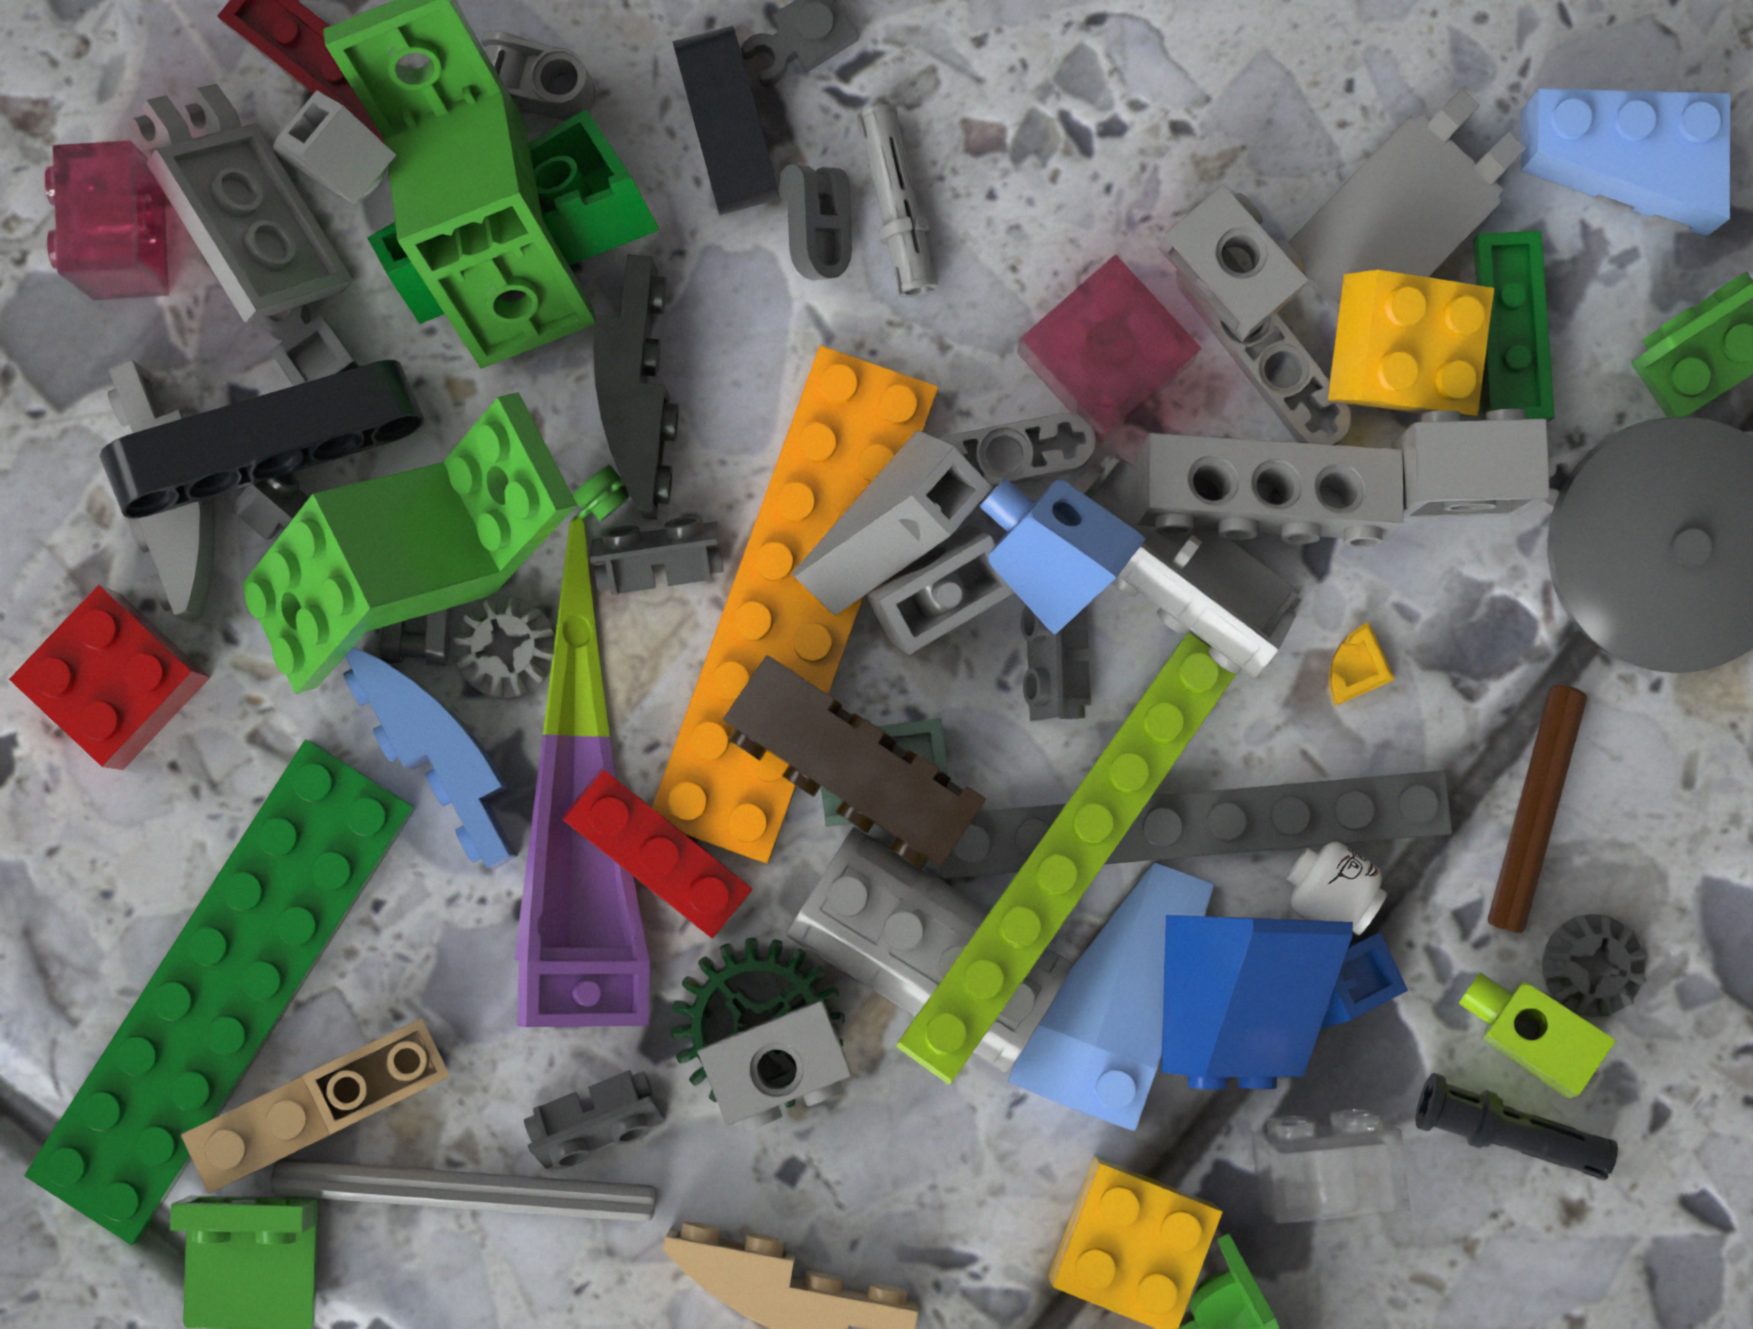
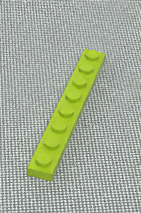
M1191 633L1185 635L896 1043L895 1046L948 1085L959 1074L1237 675L1221 667L1210 656L1208 651L1210 647Z

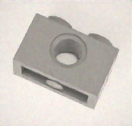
M1223 184L1167 231L1158 249L1242 343L1296 297L1308 282V279L1302 273L1305 270V266L1296 251L1282 240L1275 243L1260 226L1263 219L1256 206L1242 193L1233 195ZM1230 247L1243 249L1251 257L1253 269L1246 273H1237L1230 270L1223 262L1222 251Z
M969 524L865 595L892 644L910 655L1015 593L989 564L988 554L995 547L990 534Z
M823 999L704 1046L697 1051L726 1126L742 1120L746 1131L781 1118L783 1115L779 1105L803 1096L807 1106H811L843 1093L844 1090L840 1080L848 1078L852 1074ZM770 1050H783L794 1058L797 1073L790 1083L783 1086H775L766 1082L762 1077L759 1063L761 1057Z

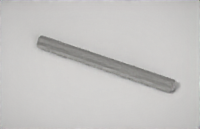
M281 1159L275 1162L271 1173V1191L277 1196L638 1222L652 1220L656 1207V1191L651 1185Z

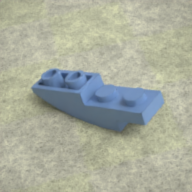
M353 647L345 656L351 669L344 672L343 675L359 705L364 706L370 703L381 724L373 729V733L387 759L391 763L399 759L404 767L415 769L430 761L434 769L425 773L427 781L443 807L450 803L453 804L463 823L461 827L455 829L462 848L472 863L482 859L486 868L495 869L518 857L488 802L490 799L509 790L510 787L492 757L473 732L444 702L421 683L397 667Z

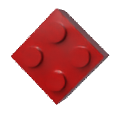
M99 584L9 678L20 691L101 767L124 770L210 679L199 666L123 595Z

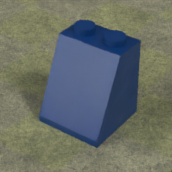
M1166 915L1161 1073L1187 1075L1188 1088L1212 1090L1227 1089L1228 1077H1238L1237 1087L1252 1089H1277V1077H1304L1353 935V922Z

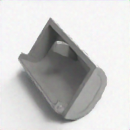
M1118 454L1113 459L1110 456L1104 459L1100 465L1105 469L1104 471L1094 464L1073 487L1146 538L1121 573L1111 583L1120 591L1135 597L1140 592L1160 607L1157 611L1159 618L1172 630L1182 635H1188L1192 631L1211 646L1208 650L1210 656L1224 669L1235 674L1244 670L1255 678L1279 651L1296 617V614L1290 611L1288 607L1294 610L1301 601L1297 597L1300 591L1234 541L1219 537L1218 530L1194 529L1193 533L1185 536H1165L1156 533L1153 526H1137V469Z
M853 827L800 910L786 936L916 1017L990 911L925 870H920L885 845ZM1046 947L973 1053L1006 1073L1024 1049L1053 1002L1072 967V962Z

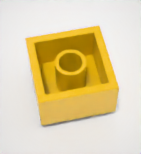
M1379 269L1344 274L1328 401L1415 414L1433 411H1458L1461 413V417L1478 416L1494 288Z
M1094 1156L1049 1271L1048 1279L1053 1288L1153 1328L1178 1329L1221 1218L1222 1211L1210 1201Z

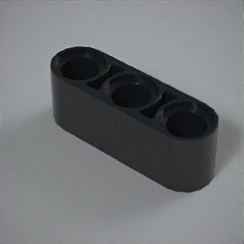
M733 25L672 41L719 216L780 200L775 175Z

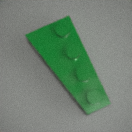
M587 109L529 142L542 219L569 266L660 230L633 178ZM395 221L367 237L387 276L419 324L444 315L445 313L397 241Z

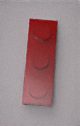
M603 767L561 817L563 821L712 939L753 890L750 885L684 834Z

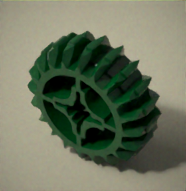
M755 937L747 938L745 940L746 958L738 960L733 946L730 943H726L720 947L721 956L726 966L719 969L709 957H702L698 964L700 969L709 977L705 984L691 976H686L682 981V986L697 995L694 1003L686 1000H676L672 1006V1010L678 1014L691 1015L690 1025L680 1024L673 1026L670 1030L672 1038L691 1037L693 1043L692 1047L685 1048L676 1054L677 1061L680 1064L687 1063L698 1057L701 1062L697 1051L709 1045L705 1027L706 1013L711 998L716 991L726 1002L725 1005L733 1015L734 1027L731 1035L741 1032V1026H745L748 1023L741 1020L745 1011L737 1003L736 999L746 1009L750 1008L757 1015L765 1010L770 1011L779 1002H783L784 1007L773 1016L776 1018L788 1013L803 998H805L807 1004L821 999L824 1000V1003L833 1001L839 997V990L834 986L820 993L817 992L813 984L825 975L826 969L823 965H818L807 976L801 973L798 968L805 961L807 952L801 948L794 952L789 964L780 961L783 950L782 940H772L769 946L768 957H759L757 939ZM747 971H766L782 976L791 984L776 997L766 1001H759L750 997L743 989L741 990L731 977ZM829 1012L833 1025L845 1022L844 1012ZM838 1037L841 1046H843V1039ZM775 1049L766 1052L785 1072L772 1077H766L764 1080L775 1086H783L790 1083L797 1073L794 1058L783 1050ZM700 1067L690 1076L689 1081L694 1086L702 1083L707 1077L704 1067ZM711 1090L709 1099L717 1102L713 1090ZM796 1099L783 1104L787 1108L795 1105Z

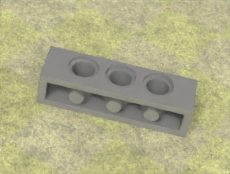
M1150 433L1137 452V526L1155 527V532L1160 535L1185 536L1193 533L1194 529L1218 530L1219 537L1228 540H1247L1256 537L1257 533L1281 534L1282 541L1292 544H1308L1319 541L1320 537L1344 538V544L1350 547L1369 548L1381 545L1383 541H1386L1404 523L1403 449ZM1205 479L1211 482L1218 490L1219 500L1210 501L1202 498L1196 492L1193 480ZM1257 483H1267L1275 487L1281 496L1282 503L1274 505L1264 501L1257 491ZM1320 487H1329L1337 491L1343 500V509L1333 508L1326 504L1321 497Z

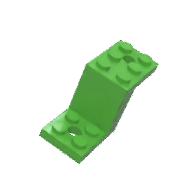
M393 0L324 28L325 46L381 133L385 145L396 154L395 158L388 165L397 241L480 369L595 325L593 305L543 222L525 121L457 1ZM409 53H421L430 58L427 64L415 69H409L397 63L402 56ZM509 290H519L526 293L523 298L513 302H507L497 297Z
M519 392L499 396L443 462L313 493L241 584L245 591V601L250 613L259 619L272 646L274 662L277 668L283 674H286L295 694L316 689L367 631L493 596L572 512L577 503Z

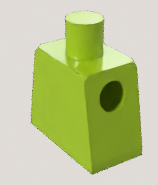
M1479 972L1458 1002L1462 1007L1490 1025L1482 1036V1040L1566 1099L1581 1094L1616 1042L1615 1039L1525 981L1517 985L1511 993ZM1525 1013L1537 1022L1538 1035L1535 1040H1528L1516 1032L1514 1023L1518 1014Z

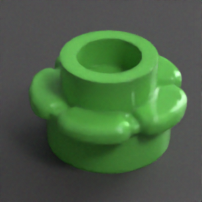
M610 464L598 471L572 494L577 505L582 510L578 514L581 519L593 513L601 522L629 499L622 490L625 485L621 477Z

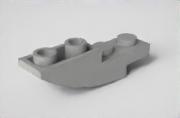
M133 360L108 369L116 388L108 391L111 407L119 423L123 427L130 425L132 433L189 417L180 410L165 415L150 373ZM213 497L152 516L129 518V526L138 547L143 553L150 551L158 574L151 576V583L161 607L165 611L172 610L174 616L187 621H193L202 617L210 587L214 559L215 516Z

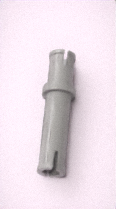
M893 104L872 106L862 110L861 114H857V119L861 126L871 175L882 215L883 226L879 229L881 242L889 246L898 285V295L900 297H913L926 294L938 287L925 237L929 234L930 228L928 219L920 215L910 167L900 132L897 108Z

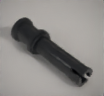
M1437 1073L1431 1074L1427 1079L1416 1109L1415 1124L1418 1129L1430 1131L1432 1127L1466 1137L1469 1146L1476 1148L1489 1147L1491 1143L1501 1147L1504 1146L1525 1155L1580 1171L1602 1181L1607 1180L1608 1174L1612 1173L1618 1155V1144L1615 1140L1592 1135L1537 1115L1516 1110L1515 1108L1503 1105V1100L1495 1092L1484 1090L1481 1094H1477L1447 1084L1446 1078Z

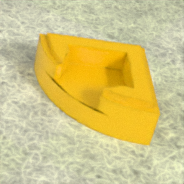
M1369 622L1359 626L1347 635L1332 657L1328 674V686L1333 706H1337L1395 680Z

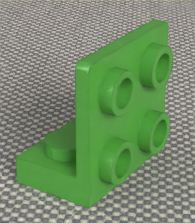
M1747 271L1716 290L1711 296L1696 306H1691L1642 340L1648 351L1632 361L1631 364L1667 417H1687L1753 374V306L1749 302L1753 299V279Z
M190 1195L172 1203L170 1231H186L184 1326L187 1328L210 1329L312 1328L315 1324L319 1199L304 1197Z

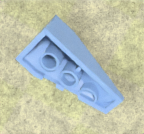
M1153 862L1081 957L1079 956L1072 965L1053 1002L1014 1062L1008 1082L1074 1110L1135 1131L1162 1055L1166 915L1205 916L1214 883Z

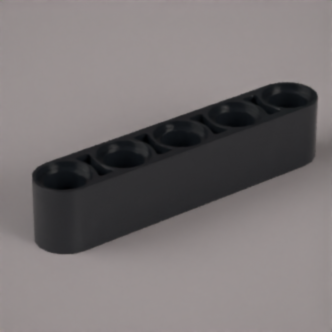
M382 360L128 434L107 444L101 450L99 457L123 516L130 519L143 518L400 440L416 432L425 420L401 363L396 360Z

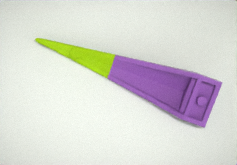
M575 516L569 523L553 649L554 656L552 657L515 960H519L517 1026H649L650 959L634 877L561 818L602 767L616 778L595 627L584 521L579 516Z

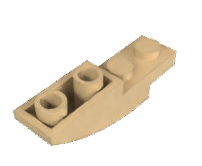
M423 1018L310 1071L292 1082L181 1134V1137L207 1193L210 1194L450 1077Z
M683 1222L681 1231L670 1229L665 1236L664 1252L685 1274L713 1297L741 1315L770 1329H849V1326L863 1329H916L919 1312L918 1302L906 1300L907 1290L874 1283L869 1284L868 1293L842 1288L843 1278L812 1271L805 1273L804 1281L792 1279L796 1253L784 1251L785 1241L782 1239L760 1234H747L745 1243L720 1238V1228L697 1222Z

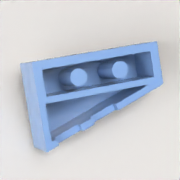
M1539 88L1521 109V143L1526 147L1525 151L1521 154V171L1594 197L1600 194L1634 206L1633 211L1650 217L1656 214L1690 226V231L1707 237L1730 219V93Z

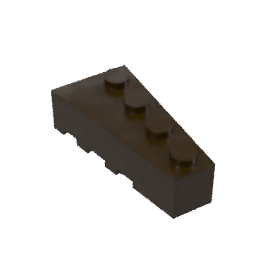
M766 655L723 718L728 725L734 728L728 740L759 761L768 751L786 763L788 767L782 776L812 797L816 795L820 787L842 801L836 810L837 814L867 834L872 826L876 824L894 836L896 839L889 849L920 870L923 869L928 860L938 867L942 866L986 798L968 786L964 790L951 782V778L942 772L938 766L910 750L905 751L896 745L897 741L883 730L855 713L850 714L841 708L843 705L769 655Z

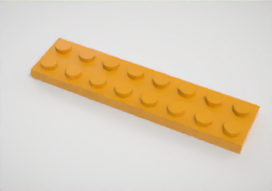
M819 345L652 808L684 834L769 864L796 785L782 776L788 765L768 751L759 761L729 741L728 738L734 731V728L728 725L723 718L766 655H769L826 694H830L864 596L835 616L791 573L917 430L924 432L938 392V386Z

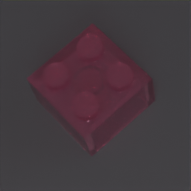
M131 140L53 145V166H48L45 170L46 195L49 203L55 205L56 229L49 230L47 236V250L50 263L54 269H57L59 275L93 300L169 296L165 193L146 164L149 158Z
M1115 254L1020 338L1017 354L1071 413L1080 415L1094 430L1096 441L1101 445L1192 365L1202 348Z

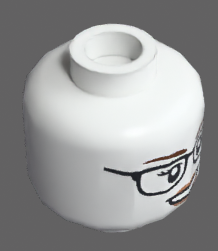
M1331 842L1325 845L1318 854L1307 847L1286 878L1287 881L1296 886L1290 898L1291 909L1306 920L1353 922V932L1357 935H1360L1366 929L1387 896V892L1380 888L1382 883L1381 870L1340 842Z

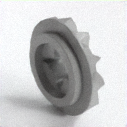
M513 596L486 599L482 604L464 615L463 622L454 637L456 665L469 684L484 694L497 698H513L524 695L539 686L551 671L555 641L553 628L546 616L527 601ZM498 622L499 627L504 629V632L510 638L518 636L524 638L530 635L529 640L521 642L522 646L513 650L515 660L512 663L515 672L511 673L510 667L499 656L489 657L485 655L480 657L479 655L486 652L488 647L496 643L494 635L496 632L494 623Z

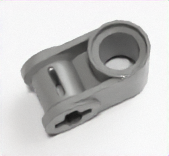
M485 31L483 33L481 44L486 48L485 52L518 110L566 121L585 109L588 111L591 109L595 101L596 89L583 61L575 52L566 48L528 41L506 32ZM564 74L577 76V83L569 93L564 95L549 93L552 81L558 76Z

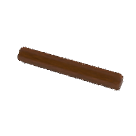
M1553 685L1549 689L1487 918L1491 926L1500 930L1522 933L1526 928L1587 701V696L1584 692L1571 686Z

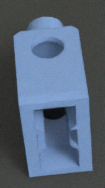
M1005 477L979 506L1007 531L988 554L989 564L1054 635L1117 578L1146 540L1134 528L1065 480H1055L1033 502Z

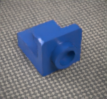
M1381 932L1366 936L1349 945L1320 1029L1351 1021L1408 991Z

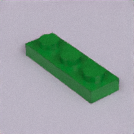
M1541 230L1477 234L1473 239L1476 285L1494 288L1483 371L1485 419L1486 413L1489 411L1522 409L1526 411V419H1546V422H1550L1555 418Z

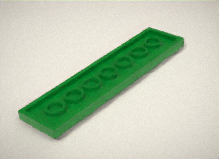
M305 739L24 1177L131 1246L138 1243L192 1159L181 1134L219 1117L416 807L311 740Z

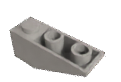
M317 90L276 138L272 149L277 156L354 205L363 195L369 194L379 186L385 176L386 167L396 156L390 148L349 110Z
M917 430L791 574L831 614L836 616L950 537L993 487L953 445Z

